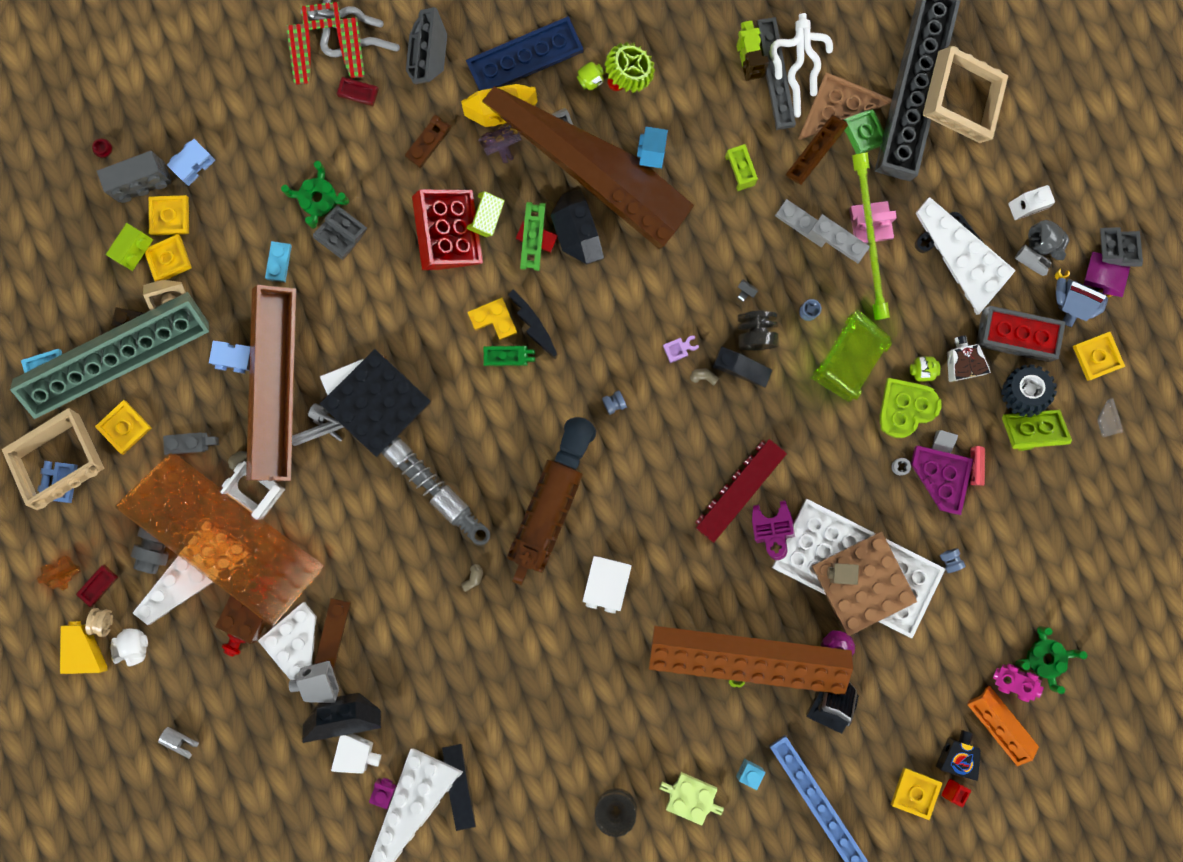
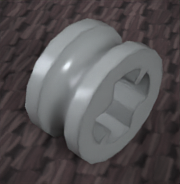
M905 458L894 460L891 466L892 471L899 476L906 475L911 470V464ZM898 462L905 464L903 467L905 469L904 472L903 470L898 471Z

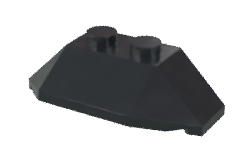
M581 188L563 193L550 215L562 251L586 265L604 259L599 236Z
M360 693L338 696L335 703H318L303 723L302 742L306 743L381 728V710Z

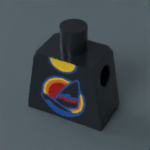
M961 730L959 740L948 738L936 763V767L942 771L978 781L981 750L979 747L971 744L973 733Z

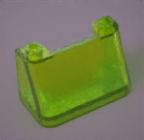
M858 310L849 315L845 322L846 325L842 328V332L825 359L820 363L819 368L811 376V379L848 402L859 398L863 391L861 387L884 351L887 352L892 345L891 337Z

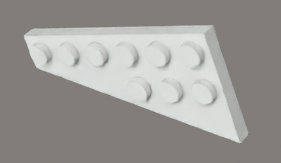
M929 197L916 211V215L926 232L933 239L935 247L942 254L943 260L956 282L963 289L965 297L972 304L976 315H979L1016 270Z
M206 521L135 609L133 614L145 624L150 625L179 604H182L220 579L229 571L238 567L244 561L253 557V555L210 521Z
M410 749L369 862H395L403 852V848L413 839L416 831L425 823L440 803L441 798L450 790L453 782L463 771L416 749Z

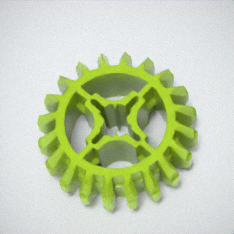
M626 42L614 46L608 53L605 61V72L609 74L608 79H613V85H619V89L624 88L625 92L631 90L634 93L636 91L640 92L643 88L645 89L652 81L655 69L653 68L654 62L651 61L652 56H647V50H641V46L636 47L635 43L629 45Z

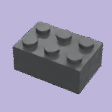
M148 151L97 170L104 192L119 203L129 202L136 196H145L149 194V191L166 188L168 184L172 183L165 162L153 151Z

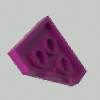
M915 446L911 465L940 511L961 515L973 459L922 446Z

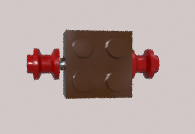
M263 575L260 578L256 577L255 582L257 585L255 589L249 590V593L252 595L242 590L232 592L215 626L228 633L227 636L230 638L228 643H224L221 646L225 654L232 657L235 654L240 655L239 646L241 643L247 642L252 644L258 641L274 606L260 600H267L266 592L268 588H273L274 586L270 578Z

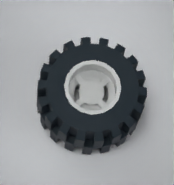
M1031 364L1028 368L1026 365H1023L1020 369H1015L1002 386L1004 387L1001 391V395H1004L1002 400L1008 403L1006 407L1008 409L1011 407L1014 414L1019 412V416L1022 417L1026 414L1028 417H1032L1034 414L1037 416L1053 402L1057 393L1055 391L1057 385L1053 383L1055 379L1053 376L1050 377L1048 375L1050 373L1048 370L1044 372L1042 370L1043 367L1038 366L1035 368Z

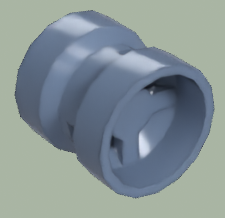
M815 299L807 300L799 309L800 317L805 321L814 320L821 313V304Z
M619 390L610 397L605 396L602 398L609 415L614 414L618 409L623 410L627 408Z
M958 548L940 554L942 561L946 564L945 569L947 573H952L966 567L964 561L960 559Z

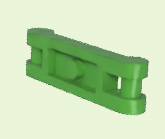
M526 202L520 269L534 268V270L540 271L545 203L534 205L532 202ZM532 212H538V217L531 216ZM528 255L535 256L534 261L527 260Z

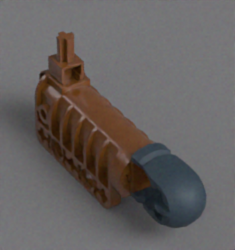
M574 417L566 421L560 451L555 457V462L551 460L546 461L520 528L506 558L519 564L512 580L516 584L522 585L528 569L543 573L583 476L582 473L577 471L580 464L579 459L583 457L589 443L596 437L595 427L585 418Z

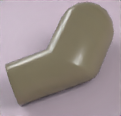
M703 368L692 371L690 380L698 383L699 380L706 379L714 386L719 377L710 370Z
M238 451L229 457V468L234 470L240 462L247 461V451Z
M478 564L470 567V579L461 583L465 592L481 583L483 570Z

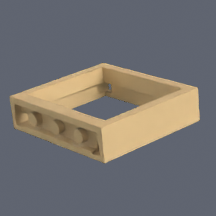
M955 46L938 51L923 116L978 143L993 140L1008 75L1002 73L1000 69L987 65L984 61L975 59L973 55L960 51ZM952 62L991 82L981 125L941 106Z
M70 408L2 449L25 505L35 510L45 508L53 500L61 498L66 492L80 486L82 482L96 476L98 472L105 469L80 415ZM73 426L89 462L36 494L21 458Z

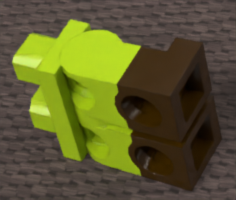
M752 20L741 23V31L738 33L739 39L736 46L737 51H741L740 59L746 81L764 78L769 64L768 56H762L759 46L761 42L759 36L760 29L754 28Z

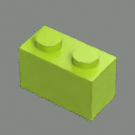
M126 223L106 255L133 271L154 239Z

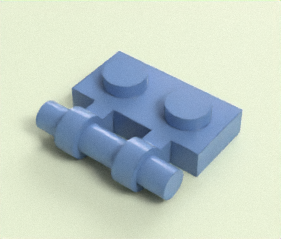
M44 461V466L40 471V474H42L41 484L38 485L37 491L40 493L49 487L50 475H53V485L77 470L78 465L55 462V468L52 470L53 462ZM74 488L66 492L61 498L53 501L72 503Z

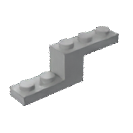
M787 199L775 215V217L821 248L825 243H828L857 264L870 248L869 245L823 214L817 220Z

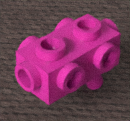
M1003 664L1001 669H996L993 679L996 680L995 685L999 686L998 690L1010 694V691L1018 694L1017 698L1025 702L1034 701L1036 697L1040 698L1044 687L1040 686L1042 680L1038 679V675L1031 672L1026 674L1020 672L1019 668L1012 664H1007V666ZM1009 676L1012 682H1005L1004 677Z

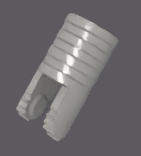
M1024 245L1015 256L1016 260L1042 276L1047 275L1048 268H1050L1052 263L1027 245Z
M170 727L163 731L158 740V743L190 759L192 754L180 748L183 741L192 747H197L199 744L197 741Z

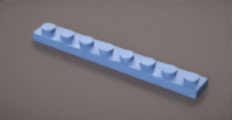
M784 735L769 745L844 862H868L788 738Z

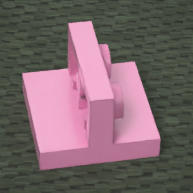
M888 201L870 203L875 241L892 240L894 238L892 222L897 218L896 211L889 210ZM863 205L851 206L849 209L853 234L864 243H868Z

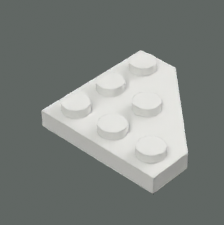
M305 602L301 603L258 640L290 680H297L300 669L312 665L317 616Z

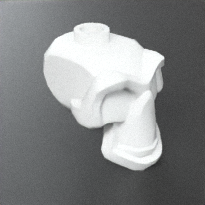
M123 629L117 635V638H112L110 650L111 659L114 664L125 660L127 666H133L144 661L146 647L148 646L147 636L138 629Z

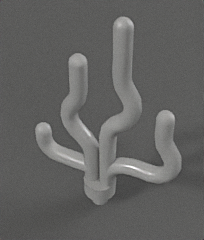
M323 0L322 4L331 3V0ZM348 6L339 10L340 18L353 14L366 24L376 27H383L384 25L382 20L369 17L356 7ZM329 9L307 11L309 21L335 18L334 12L329 11ZM330 27L323 28L320 41L323 53L335 58L342 56L340 48L332 50L328 47ZM374 37L360 38L361 46L363 47L375 45L392 51L400 50L398 44Z

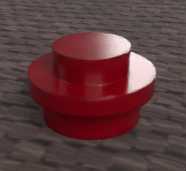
M97 139L93 142L92 150L96 156L105 158L111 154L112 145L106 139Z

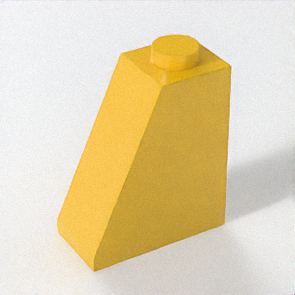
M68 621V625L61 626L60 674L101 673L108 671V666L94 635L86 633V624H81V621Z

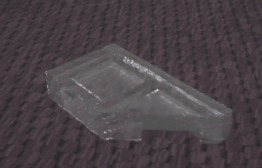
M1108 399L1097 418L1102 437L1123 432L1114 399Z

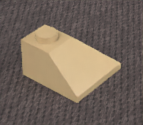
M160 280L143 285V296L150 310L186 293L182 282Z

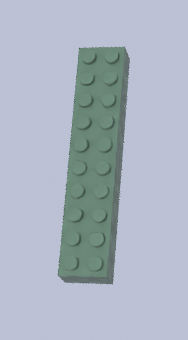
M186 292L12 379L10 390L30 415L36 419L208 333L209 322L191 295Z

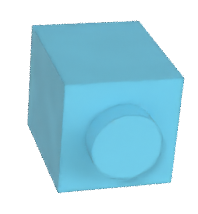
M744 759L736 777L739 782L757 790L765 775V771L762 767Z

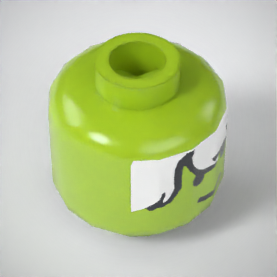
M589 62L578 70L576 78L584 90L587 88L591 91L604 82L603 74L605 72L600 64L596 65L594 62Z
M932 356L917 357L914 363L910 365V374L914 375L915 379L919 382L933 381L940 375V363Z

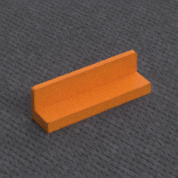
M991 686L986 687L982 695L969 700L967 705L1016 766L1033 761L1039 746Z

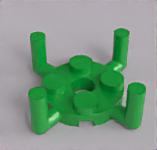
M320 161L314 162V167L318 171L317 178L305 180L299 191L291 190L287 185H282L281 187L282 192L287 197L298 199L300 207L307 214L311 215V217L305 218V222L312 229L317 227L318 217L327 215L329 211L335 208L336 204H349V199L343 192H340L337 196L333 186L324 180L326 169ZM316 193L322 194V199L319 202L313 201V196Z
M1039 626L1037 628L1039 640L1035 641L1031 649L1028 650L1027 659L1017 660L1015 666L1023 670L1031 669L1038 676L1047 678L1051 691L1064 694L1065 688L1057 685L1056 677L1067 671L1069 658L1086 659L1088 654L1077 649L1066 651L1061 643L1047 639V635L1053 633L1051 628ZM1049 653L1052 657L1051 662L1045 664L1043 657Z

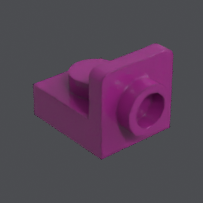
M378 778L374 784V790L369 803L388 809L396 785L392 784L393 781L387 778Z

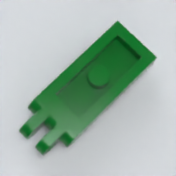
M483 346L484 366H528V362H535V357H528V355L535 354V350H528V346Z

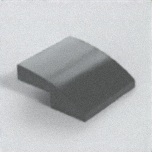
M337 205L325 217V222L315 231L313 238L343 260L362 238L367 227Z
M1121 227L1100 228L1103 262L1120 266L1142 267L1143 257L1140 231L1121 232Z

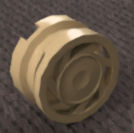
M93 608L86 620V633L88 635L97 634L99 637H106L110 632L108 628L113 622V615H110L112 611L107 609L102 611L98 608Z

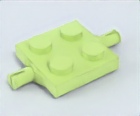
M682 772L673 786L663 781L660 784L659 789L670 793L666 806L667 811L699 825H703L710 811L720 816L722 815L724 808L713 804L717 787Z

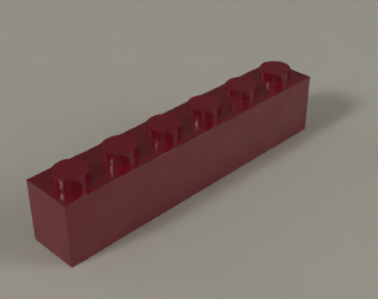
M771 439L762 440L755 449L758 451L754 456H748L743 463L746 466L741 471L738 469L731 477L733 479L732 483L729 486L726 484L720 490L721 496L718 500L713 499L707 506L708 512L705 515L701 514L696 519L695 523L697 525L694 528L710 542L714 543L787 455Z

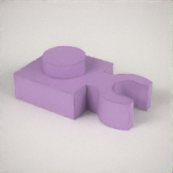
M695 336L688 337L686 342H682V339L679 338L663 345L670 363L687 357V350L695 351L699 348V345L691 346L689 343L695 339Z

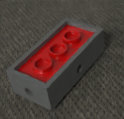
M989 306L982 310L976 344L985 349L1052 362L1059 359L1065 321Z

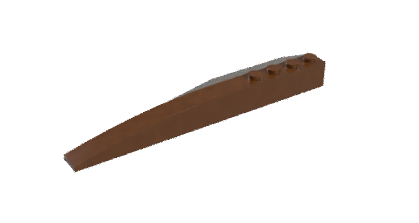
M495 86L482 100L486 106L658 249L666 245L694 207L689 200L650 167L639 165L640 159Z

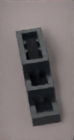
M513 289L508 296L510 300L521 308L517 314L530 327L526 331L527 335L556 359L558 357L557 352L540 319L526 301Z
M463 745L443 747L444 763L463 771L453 782L449 790L456 831L476 827Z

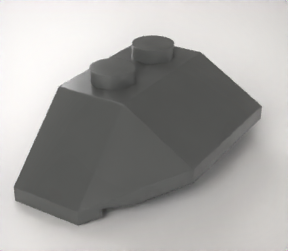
M435 7L420 10L419 17L409 34L406 72L414 84L430 82L444 71L447 32Z

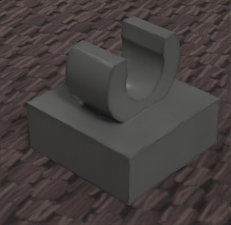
M743 279L738 286L742 291L737 298L744 302L748 295L754 298L758 289Z

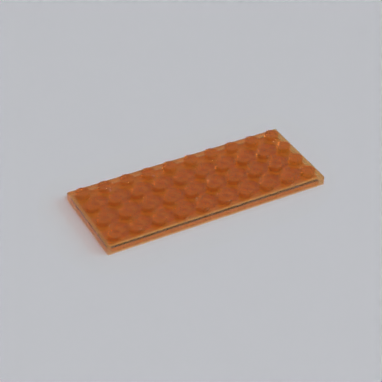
M170 453L115 505L116 509L273 627L324 569V565L264 520H256L251 516L252 511L228 493H220L222 490L220 487L179 456Z

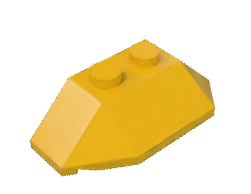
M520 84L497 87L535 106L538 102L535 87ZM491 89L477 91L461 101L464 116L484 127L507 123L482 102Z

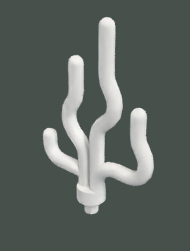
M805 13L799 14V20L795 22V37L793 39H777L771 44L769 50L770 58L775 66V78L779 80L782 78V62L777 54L778 47H793L796 45L797 60L788 71V82L793 90V111L796 118L801 116L800 86L795 79V74L804 63V50L814 63L810 73L811 96H816L818 93L817 76L821 70V60L812 49L811 40L823 41L826 45V52L832 53L833 42L827 34L810 32L811 23L810 20H807Z

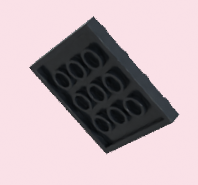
M374 349L320 405L378 458L431 404V401Z

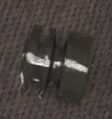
M763 310L739 314L737 322L741 324L738 325V329L747 332L738 335L739 349L757 351L779 347L778 333L770 331L778 327V323L774 322L778 319V314Z
M613 788L604 792L597 802L594 816L596 825L601 832L611 837L624 836L630 832L636 822V801L631 793L621 788ZM614 806H618V809L620 810L619 814H616L615 811H612L614 810Z

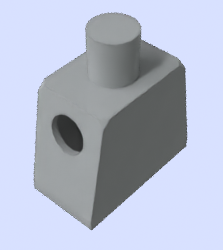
M330 661L301 668L297 680L289 681L290 692L300 691L305 702L335 703L339 686Z

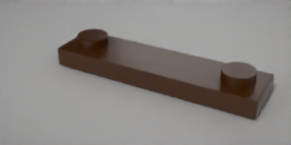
M832 115L785 174L787 178L802 185L847 128V122Z
M331 598L314 664L330 661L334 672L351 602Z

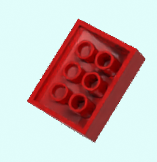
M420 189L412 196L422 270H442L482 264L479 234L466 229L469 224H472L476 214L473 190Z

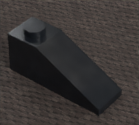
M724 347L719 349L712 368L766 388L772 369Z

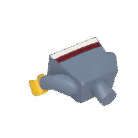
M1060 268L1055 273V278L1057 279L1056 301L1058 308L1066 312L1062 320L1065 321V325L1072 327L1077 318L1087 321L1103 313L1108 303V298L1112 295L1103 294V289L1096 291L1069 278L1066 280L1070 272L1067 270L1063 276Z

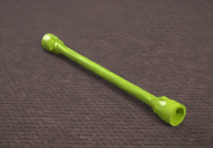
M867 152L852 155L854 171H857L860 177L868 245L870 246L869 253L876 294L875 304H873L874 320L890 318L888 302H885L883 298L881 277L879 275L880 270H878V255L876 253L877 248H875V233L873 231L874 226H872V211H870L871 204L868 194V181L866 179L867 168H870Z

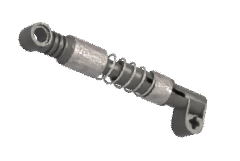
M397 437L391 443L392 445L382 452V455L395 468L399 467L403 471L402 475L405 473L410 478L409 482L412 480L417 485L416 489L423 486L426 489L423 496L429 492L433 496L430 503L452 525L461 526L460 529H464L465 534L468 533L467 536L474 544L479 546L487 544L490 540L488 528L481 522L478 523L479 520H475L474 515L471 516L470 507L448 485L444 486V481L436 483L437 474L433 475L430 472V467L426 468L423 465V460L419 461L416 458V453H412L413 450L400 437ZM481 530L486 533V538L483 541L476 540L475 534L477 531Z

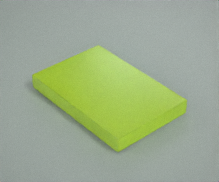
M1060 410L1042 411L1039 415L1036 416L1034 414L1032 417H1028L1027 414L1022 417L1019 416L1020 413L1003 414L1002 420L1013 449L1066 445L1072 442Z

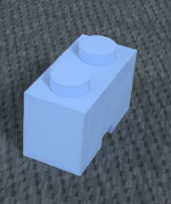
M193 139L184 145L181 152L171 157L167 166L189 186L199 177L197 173L202 168L206 170L215 159Z
M213 340L209 363L215 365V369L226 371L227 368H233V372L245 374L246 371L250 370V346L236 344L234 348L229 343Z

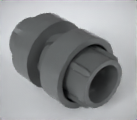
M150 515L148 524L140 525L137 536L143 539L141 545L134 544L130 555L136 559L134 569L145 573L157 574L159 565L167 564L170 553L164 550L166 544L173 545L176 532L171 531L174 521Z

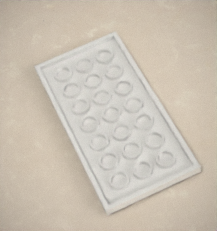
M805 499L793 523L795 537L786 539L788 553L784 559L775 560L772 568L825 594L812 565L876 533ZM886 539L917 602L878 622L909 638H913L945 568Z

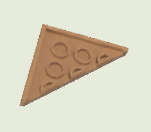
M825 73L798 139L802 140L817 134L832 115L843 120L867 110H876L891 103L892 99Z

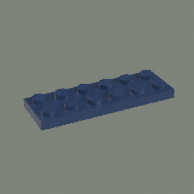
M568 16L466 60V63L478 90L481 91L491 89L494 86L502 87L581 54L584 52V49Z

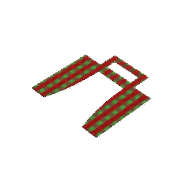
M338 2L301 6L303 24L286 26L294 85L307 84L309 82L311 60L309 30L337 27L340 49L350 78L365 77L357 17L340 19ZM332 8L334 10L335 18L308 21L307 11Z

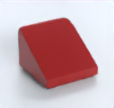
M949 779L941 796L963 808L971 790Z

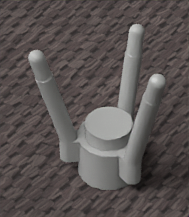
M315 403L309 410L308 417L314 419L313 422L318 425L324 424L325 420L335 424L338 423L337 420L328 416L329 412L321 405ZM334 431L330 433L333 437L342 441V438Z

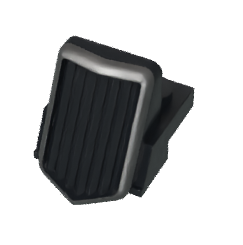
M850 682L845 694L816 691L814 694L815 698L806 713V717L842 734L845 727L850 726L853 721L859 697L857 690Z

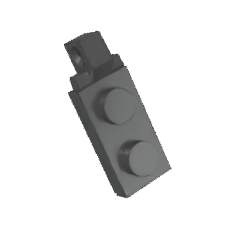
M202 432L163 436L164 455L205 452L208 450V446L219 445V437H208L207 433Z

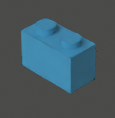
M645 127V133L640 134L637 157H641L639 165L662 169L668 130Z

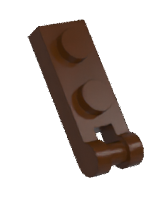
M434 115L428 126L407 151L405 157L421 169L448 134L451 125L447 122L444 123L439 116ZM436 127L440 128L438 133L434 131Z

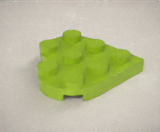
M887 378L880 411L881 430L893 438L910 436L917 429L919 423L930 422L939 415L941 399H939L933 388L926 385Z

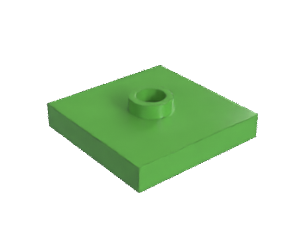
M873 109L843 119L848 124L845 132L856 154L865 153L881 146L884 130Z

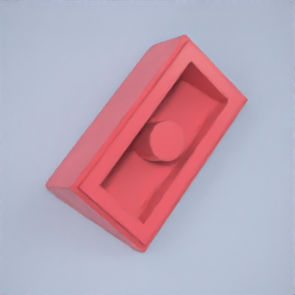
M981 446L971 447L970 458L973 459L970 472V485L984 486L985 448Z

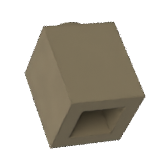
M831 563V567H828L827 577L830 579V583L858 585L859 565Z

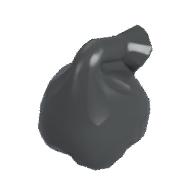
M1043 220L1033 225L1028 233L1029 248H1032L1041 255L1051 253L1055 260H1064L1066 256L1065 249L1070 241L1066 232L1058 224L1050 220Z

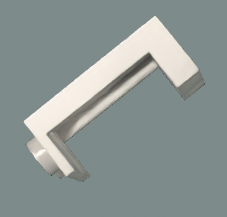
M247 461L240 462L235 467L233 476L226 479L223 483V489L220 493L227 494L252 513L251 516L256 520H263L285 491V488L275 481H259L270 491L259 505L256 504L238 488L240 478L246 476Z

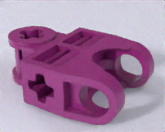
M785 500L780 501L781 508H779V512L774 518H766L762 514L759 505L753 506L752 524L755 541L757 543L765 542L767 553L774 560H782L786 557L788 553L786 539L795 537L793 519ZM776 545L782 548L779 549V553H775L773 550Z

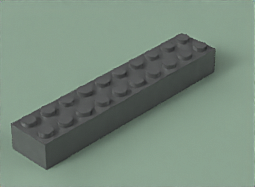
M916 0L875 172L909 182L918 176L931 124V119L923 116V111L938 51L950 46L960 0Z

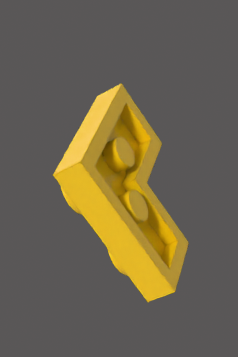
M503 298L468 312L475 331L493 324L499 340L517 334Z

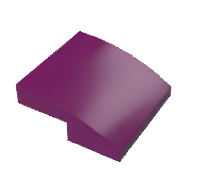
M1092 252L1084 285L1102 288L1103 294L1123 297L1130 266L1103 262L1101 253Z

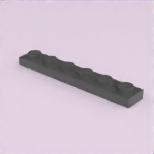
M776 17L757 20V28L760 29L759 36L761 38L762 56H768L769 60L766 77L776 130L795 127L796 122L782 47L777 49V54L782 62V78L779 80L775 78V66L769 53L771 44L775 40L780 39Z

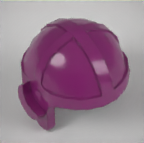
M830 631L821 642V647L852 650V657L855 653L853 638L842 631Z

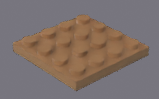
M882 531L812 565L847 635L851 636L917 602ZM831 563L859 565L858 585L830 583V579L827 577L828 567H831Z

